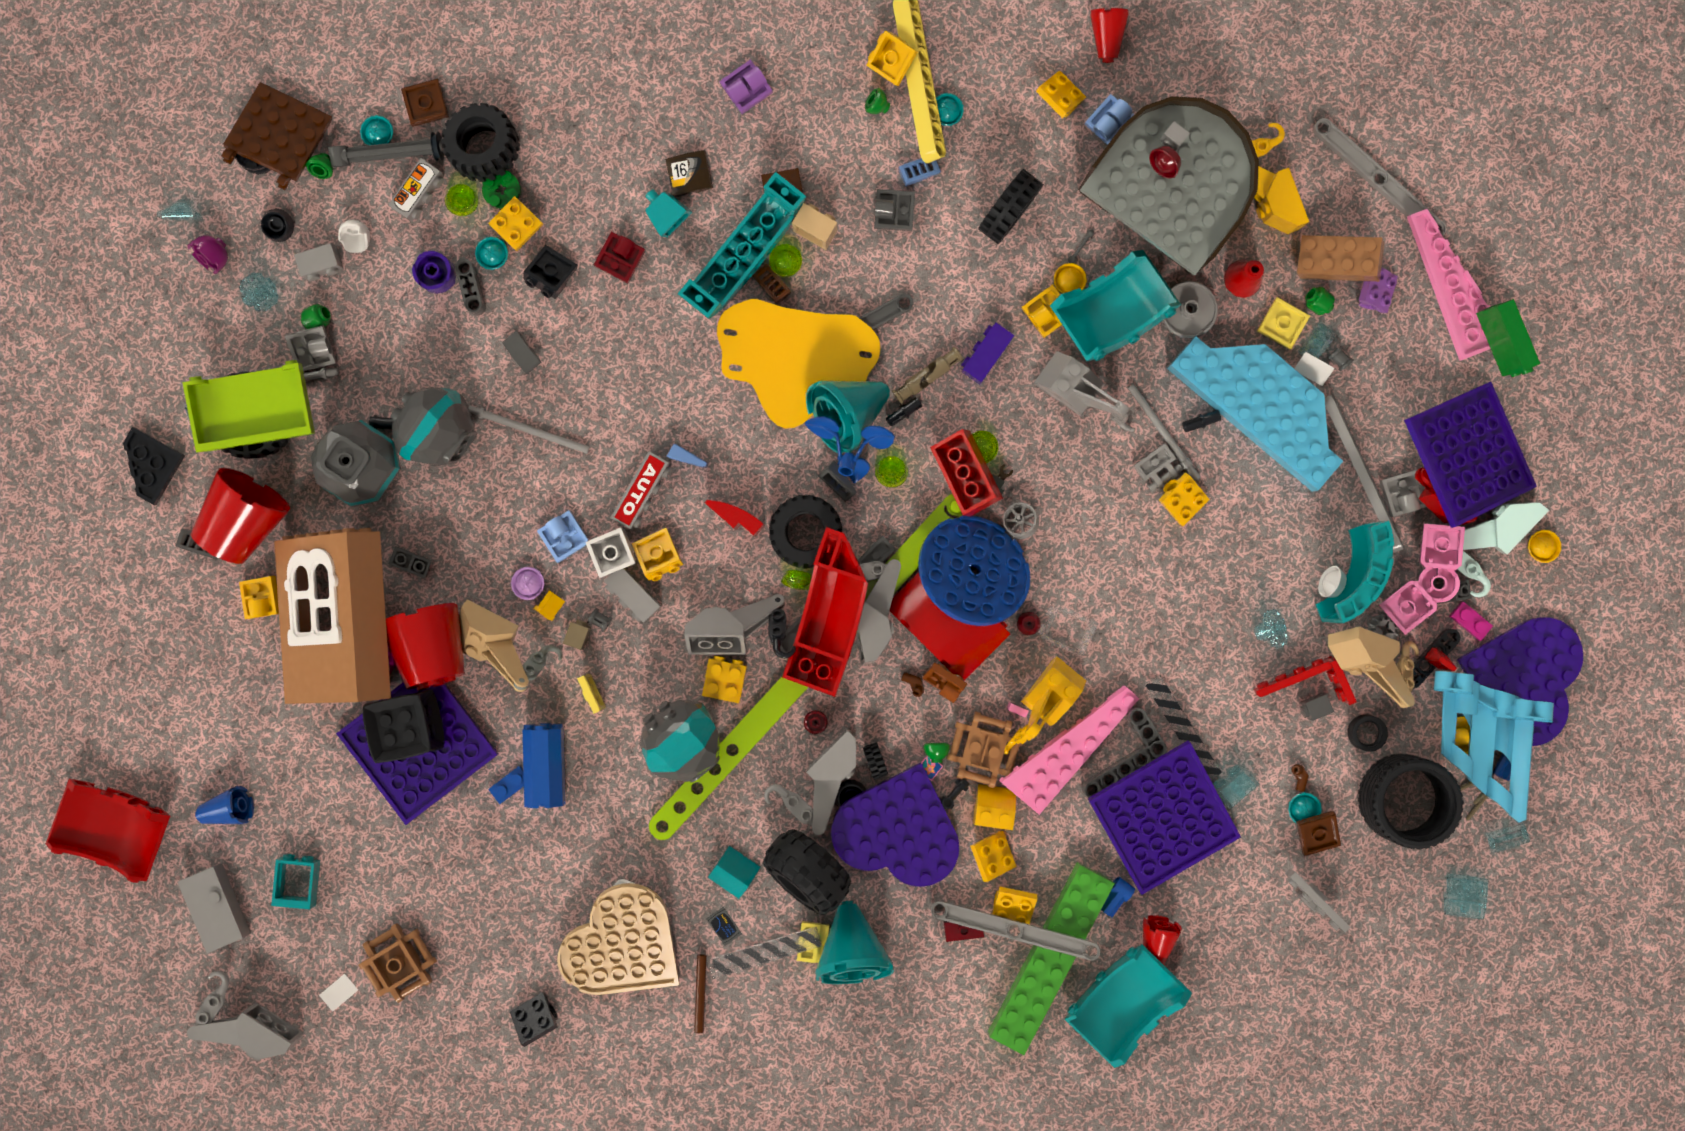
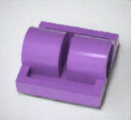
M751 59L719 81L741 114L773 93L764 75L753 64Z
M1381 268L1380 282L1364 281L1359 297V306L1370 310H1377L1380 313H1388L1398 276Z

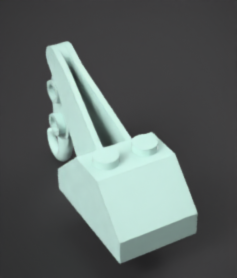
M1538 502L1499 505L1491 512L1493 516L1490 520L1465 529L1463 550L1494 547L1500 553L1508 554L1549 510ZM1463 551L1462 566L1458 570L1466 577L1478 580L1484 585L1483 591L1479 593L1470 592L1474 597H1484L1490 591V581L1484 575L1480 565Z

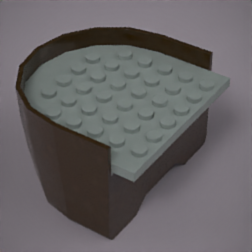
M1171 96L1143 106L1121 126L1092 165L1078 190L1104 211L1112 214L1158 248L1165 256L1185 271L1195 276L1216 257L1245 218L1258 190L1259 159L1249 132L1229 110L1203 98ZM1175 121L1190 134L1176 151L1181 158L1180 170L1175 178L1169 179L1160 176L1152 168L1149 154L1152 150L1164 146L1163 141L1160 139Z

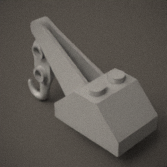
M1056 351L1034 381V385L1079 416H1082L1090 406L1111 413V419L1121 428L1129 432L1135 430L1126 424L1129 408L1124 403L1101 390L1104 383L1088 367L1071 356ZM1098 395L1106 401L1110 402L1111 404L1104 402L1100 399H1097L1095 397Z
M895 559L889 561L888 564H883L880 561L859 564L867 581L878 579L864 602L856 634L862 666L873 664L892 638V634H894L893 623L889 622L888 614L901 569V563Z
M847 728L807 767L806 772L815 780L813 808L799 794L787 790L780 784H772L766 788L764 792L766 802L768 804L771 803L769 799L771 791H778L786 808L801 823L810 824L814 834H823L841 781L845 777L849 779L856 772V735Z
M214 971L209 974L208 979L219 976L222 984L207 996L196 1013V1024L187 1030V1036L191 1040L240 1045L247 1056L257 1060L285 1054L300 1041L304 1034L258 1003L248 1007L240 1016L214 1020L225 1003L226 990L229 986V978L222 971Z

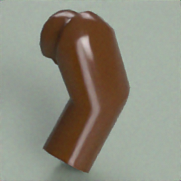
M904 672L901 681L911 685L912 693L915 697L922 696L924 686L921 678Z

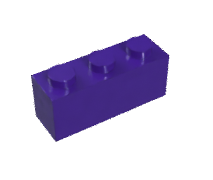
M996 322L993 327L991 325L987 327L983 333L986 336L982 342L978 340L972 349L974 351L972 357L967 356L961 364L964 367L961 372L979 385L1015 336Z

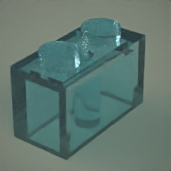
M1241 764L1233 766L1224 779L1221 777L1213 784L1223 804L1229 809L1233 808L1260 785L1248 769Z

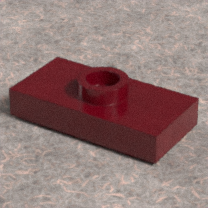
M944 921L946 942L984 938V931Z

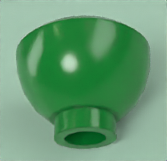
M880 88L874 89L865 103V111L869 114H879L881 112L885 114L890 108L887 96Z
M320 153L308 159L306 168L311 175L319 179H329L332 177L333 167L329 155Z
M925 743L923 748L925 754L931 759V763H943V759L949 753L950 744Z

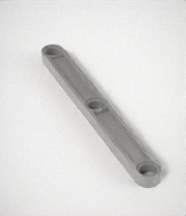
M1322 118L1314 124L1313 133L1406 217L1428 209L1330 120ZM1324 123L1327 126V132L1321 133L1318 130V124ZM1376 174L1383 176L1384 182L1382 184H1378L1375 181ZM1428 209L1440 227V233L1443 236L1446 232V225Z
M1333 394L1325 397V406L1379 521L1389 520L1394 538L1393 551L1395 553L1404 549L1401 538Z
M937 901L931 907V913L935 918L1086 960H1096L1100 955L1101 949L1093 941L945 901ZM941 904L945 907L943 915L936 914V905ZM1011 925H1018L1020 927L1019 935L1014 936L1010 933ZM1090 945L1097 948V954L1093 957L1088 956L1086 953V948Z

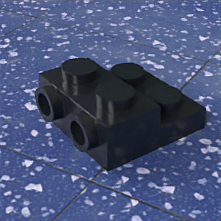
M545 244L524 270L523 279L530 288L537 287L540 289L542 295L546 298L553 297L556 299L566 287L567 281L577 270L578 265Z

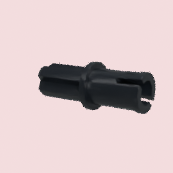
M914 397L905 405H900L897 411L886 418L887 423L890 426H894L904 418L908 419L913 412L922 408L921 402L917 397Z
M1215 410L1204 415L1198 414V417L1182 422L1183 430L1189 432L1201 427L1204 429L1207 425L1220 422L1222 420L1220 412Z

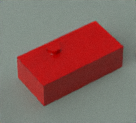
M961 429L930 447L963 516H972L1003 499L970 430Z

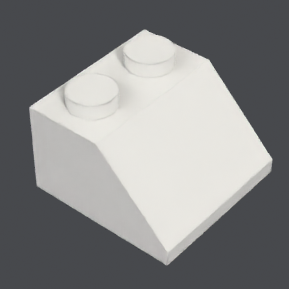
M618 528L585 542L599 578L636 564L631 543L623 528Z

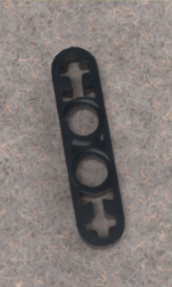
M1445 629L1414 662V688L1419 687L1436 669L1430 662H1428L1429 668L1426 671L1420 668V663L1426 660L1425 657L1432 647L1439 646L1442 652L1448 655L1460 642L1461 636L1457 630ZM1447 634H1454V635L1452 636V638H1453L1454 640H1453V641H1447L1448 638H1449V637L1447 636Z

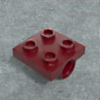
M611 231L593 265L628 284L646 250L636 245L630 239L622 235L619 236Z

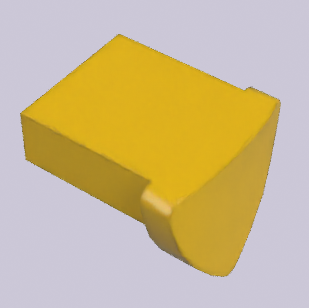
M549 590L540 604L535 605L533 610L548 620L553 621L565 601Z

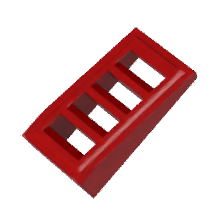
M1432 647L1425 657L1428 662L1439 670L1455 671L1457 669L1449 657L1435 647Z

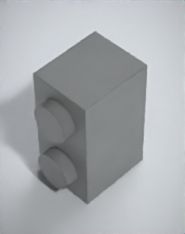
M331 243L294 255L300 276L308 281H316L325 274L328 276L338 273V270L343 269L337 247Z

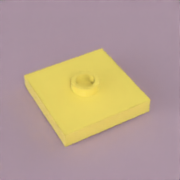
M1276 297L1257 332L1291 350L1310 315Z
M591 674L577 678L583 690V696L589 703L593 714L605 709L606 706Z

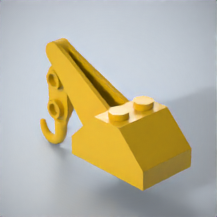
M1268 124V127H1275L1278 130L1279 134L1276 138H1258L1252 141L1257 157L1266 155L1274 146L1283 141L1285 131L1280 124ZM1259 166L1258 190L1254 197L1258 201L1256 212L1259 219H1262L1264 224L1286 234L1299 231L1309 223V219L1290 169L1286 168L1274 174Z
M1056 656L1052 659L1021 702L1032 710L1028 725L1026 724L1023 728H1019L1006 745L1004 754H1008L1016 743L1024 744L1027 740L1030 741L1036 737L1045 722L1050 726L1054 725L1083 692L1087 680Z

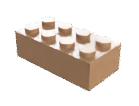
M1302 235L1297 274L1300 279L1380 282L1385 243L1382 237Z

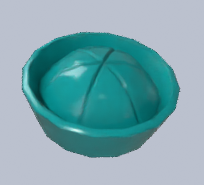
M943 93L937 96L936 100L941 125L952 126L958 123L964 113V105L961 99L951 93Z
M370 116L361 125V139L366 145L390 143L393 137L392 124L384 116Z
M487 237L476 246L475 257L480 266L485 269L494 270L505 264L508 258V249L501 239Z
M1304 792L1292 798L1288 811L1291 819L1296 823V821L1320 815L1322 807L1321 802L1316 796Z

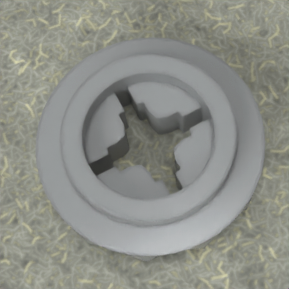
M1387 614L1375 616L1368 625L1369 631L1394 640L1399 635V628ZM1386 624V628L1391 632L1382 634V630L1377 626L1381 627Z

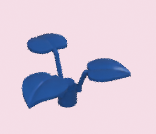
M820 416L806 420L804 423L809 430L821 438L832 439L835 436L838 450L837 460H839L838 472L843 476H848L853 483L861 480L870 469V464L867 460L858 458L865 445L869 443L874 448L885 449L890 447L895 439L894 434L884 427L868 426L861 432V436L865 440L856 455L850 452L842 455L840 438L837 433L839 425L835 420Z

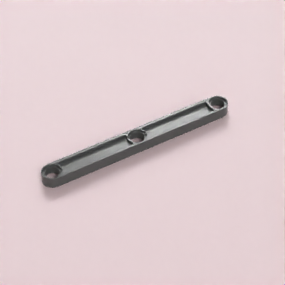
M901 294L864 314L859 319L875 330L911 310L913 298L909 294ZM900 299H909V307L902 308L899 305Z

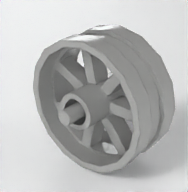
M1018 502L1009 506L1004 512L1003 525L1014 538L1026 539L1037 531L1039 517L1032 506L1027 503ZM1022 508L1021 514L1015 512V510ZM1026 509H1029L1033 512L1024 517ZM1012 513L1015 515L1014 519H1008ZM1035 517L1034 524L1027 522V520ZM1007 523H1016V524H1015L1014 527L1010 530ZM1030 526L1031 528L1025 532L1024 528ZM1018 527H1021L1022 533L1020 534L1014 533Z

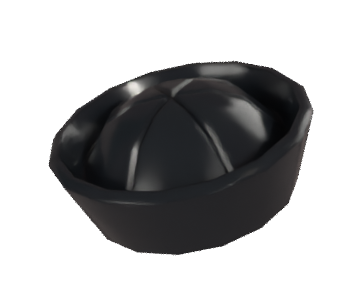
M275 208L264 214L261 220V229L268 239L274 242H284L293 234L294 223L286 211Z
M856 780L841 782L835 799L837 806L840 807L849 798L865 791L866 788L861 782Z

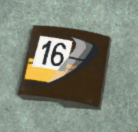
M705 150L665 159L674 197L692 192L699 193L713 188Z

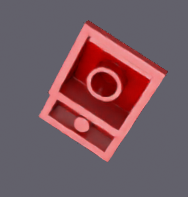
M706 500L704 502L735 530L742 525L756 537L765 527V524L756 517L736 506L713 500Z

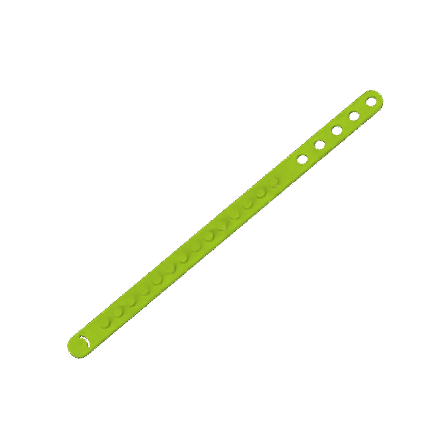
M953 494L948 495L885 563L888 564L893 559L901 563L894 593L918 568L920 549L928 534L938 524L951 518L945 513L944 506H946L948 513L952 516H957L958 518L963 516ZM878 579L870 580L868 582L865 601L871 593L872 589L874 588L875 584L877 583ZM781 677L719 744L720 759L717 764L720 765L721 772L713 775L708 771L695 781L703 785V792L700 794H695L692 791V785L695 782H684L651 818L649 822L650 833L659 840L669 839L808 687ZM728 745H737L739 749L738 754L735 756L729 755L727 753ZM681 801L686 805V810L683 813L675 811L674 805L676 802ZM661 820L668 823V830L665 832H660L657 829V823Z

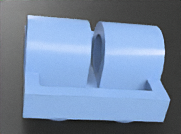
M1110 94L1087 119L1084 125L1108 145L1121 126L1134 115L1132 113L1133 110L1127 102L1122 99L1117 100Z

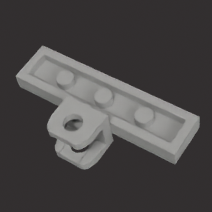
M1291 868L1285 873L1289 878L1287 882L1293 888H1299L1303 892L1297 897L1313 912L1317 911L1322 917L1326 915L1330 919L1328 923L1336 931L1340 929L1346 933L1351 928L1325 902L1328 898L1314 884L1310 883L1308 885Z

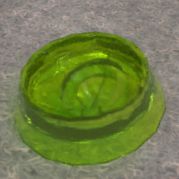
M457 184L447 191L445 205L452 214L467 216L476 210L478 196L471 187L465 184Z
M781 244L771 251L769 265L775 274L782 277H790L800 270L802 255L795 246Z
M984 430L972 433L985 462L992 461L999 450L996 437Z
M887 456L877 463L875 476L883 486L894 488L906 481L908 468L902 459L895 456Z
M788 570L783 575L781 583L789 588L809 590L812 576L807 572Z

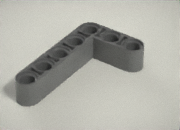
M1132 707L1127 713V719L1143 745L1083 782L1082 792L1088 798L1167 753L1165 742L1143 709ZM1135 711L1141 713V717L1137 721H1134L1132 718ZM1149 727L1151 734L1148 737H1144L1143 730ZM1155 744H1160V752L1154 754L1153 746ZM1144 754V762L1138 764L1136 761L1137 756ZM1123 764H1127L1128 771L1121 774L1120 767ZM1111 774L1112 781L1105 784L1103 781L1104 776ZM1094 784L1096 790L1094 793L1089 794L1087 788L1089 785Z

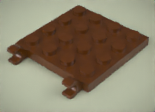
M260 82L223 143L226 149L221 157L224 158L223 162L231 165L236 154H239L281 174L276 183H278L279 188L286 190L291 179L296 182L298 181L308 159L313 155L329 127L332 116Z

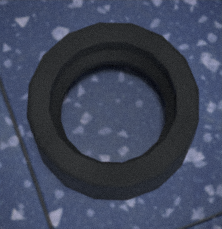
M1368 714L1355 717L1350 722L1347 730L1351 744L1357 749L1367 752L1382 748L1388 738V729L1385 723L1380 718ZM1364 722H1372L1378 728V737L1372 744H1363L1357 737L1358 727Z

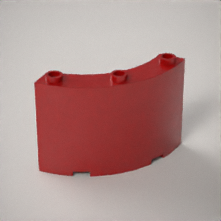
M919 572L892 599L889 610L952 674L960 675L964 681L1010 635L1006 629L1008 625L1004 621L994 625L975 626L959 622L945 614L927 595Z
M69 778L45 843L54 854L67 853L96 861L95 863L100 866H108L121 873L130 882H147L170 815L159 807H150V802L110 787H107V790L95 788V783Z

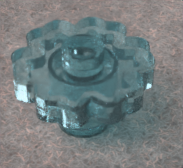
M251 273L240 281L241 299L248 307L254 306L257 312H266L277 304L279 296L275 292L276 285L270 278H264L261 273Z
M1268 610L1263 615V622L1254 627L1257 640L1270 641L1272 647L1276 649L1287 645L1288 635L1284 618L1281 617L1278 610Z

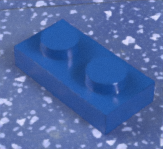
M518 766L488 789L499 805L524 787L523 768Z

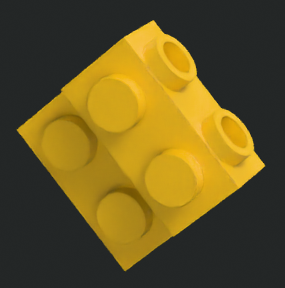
M884 31L877 40L878 44L875 50L869 54L866 66L894 85L899 86L918 51L892 32Z
M667 528L632 543L644 576L648 581H658L663 577V574L667 572L675 573L683 565Z
M716 655L713 658H709L702 696L740 703L747 665H743L744 661L733 659L732 662H727L725 657Z

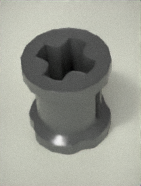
M1339 346L1328 356L1329 359H1332L1338 365L1340 372L1354 361L1353 358H1349L1345 354L1342 346Z
M595 608L587 623H592L601 628L602 632H605L613 618L603 615L599 612V609Z

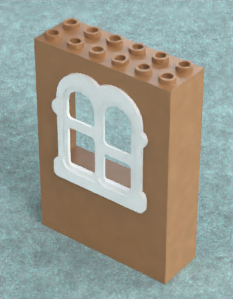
M345 528L342 530L282 536V540L274 541L285 704L364 702L391 698L380 531L372 532L371 528ZM319 564H323L328 571V599H318L316 567ZM319 607L330 608L332 626L330 631H320Z

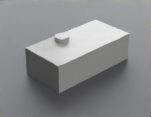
M222 863L177 882L207 953L251 934Z

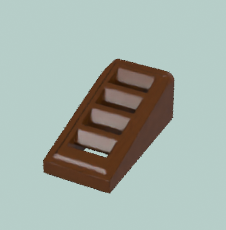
M765 264L752 275L776 305L791 294V290L768 264ZM768 271L769 274L761 280L759 277ZM770 277L774 278L767 285L764 284ZM777 282L778 285L773 290H770L769 288ZM782 287L783 291L775 296L774 293Z

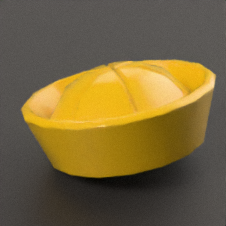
M1074 263L1061 265L1056 270L1053 278L1054 285L1061 294L1078 288L1082 291L1087 283L1084 269Z
M1540 530L1530 537L1527 549L1536 561L1549 563L1559 556L1562 544L1556 533L1550 530Z

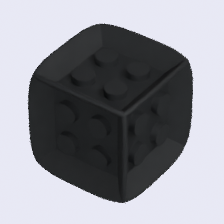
M433 690L402 695L363 705L362 714L367 743L375 763L409 758L429 751H437L444 747V729L438 702Z

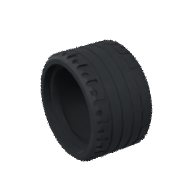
M1393 754L1373 764L1366 771L1362 782H1360V790H1358V802L1360 805L1358 806L1365 823L1379 836L1402 847L1410 849L1435 847L1437 844L1443 843L1445 839H1448L1455 832V828L1458 827L1459 821L1462 818L1464 800H1462L1463 794L1460 790V785L1457 784L1458 781L1451 772L1434 761L1410 754ZM1420 770L1428 777L1434 788V809L1427 821L1421 826L1406 831L1396 830L1385 814L1384 797L1387 788L1399 775L1408 771Z

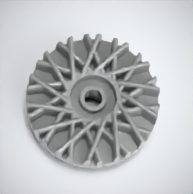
M1183 281L1172 286L1170 289L1181 303V306L1176 309L1177 313L1168 319L1165 318L1161 322L1164 324V328H1167L1169 333H1173V336H1179L1181 339H1193L1195 336L1200 337L1209 331L1218 315V304L1213 292L1204 284L1196 281ZM1186 307L1191 308V313L1186 310Z

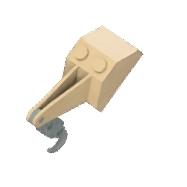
M468 599L462 605L459 622L463 653L478 661L488 660L516 691H525L528 682L536 679L546 664L548 652L557 653L558 660H562V651L554 645H547L541 648L540 651L531 654L522 666L513 645L519 626Z

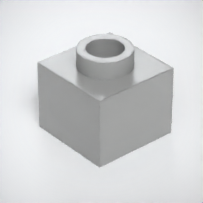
M1174 121L1160 140L1163 141L1164 146H1169L1177 151L1190 133Z

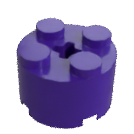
M426 251L421 253L413 264L412 274L414 280L428 292L443 293L454 286L456 280L455 267L443 254L436 251Z

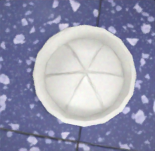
M1331 566L1322 574L1318 585L1319 594L1322 597L1334 598L1339 596L1344 590L1347 578L1346 574L1338 566Z

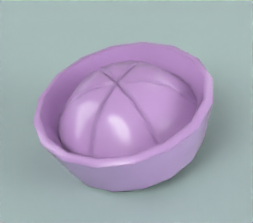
M533 567L520 568L512 576V591L520 599H535L543 591L544 578L540 571Z

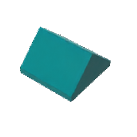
M729 845L708 878L740 899L761 867Z

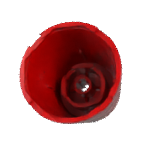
M219 468L191 531V537L197 545L212 556L230 563L243 564L287 515L290 509L288 502L267 484L264 487L253 481L254 477L231 468Z
M437 604L417 609L418 613L408 616L404 612L386 618L387 645L406 689L417 688V690L429 688V686H441L455 681L457 677L465 674L457 604Z

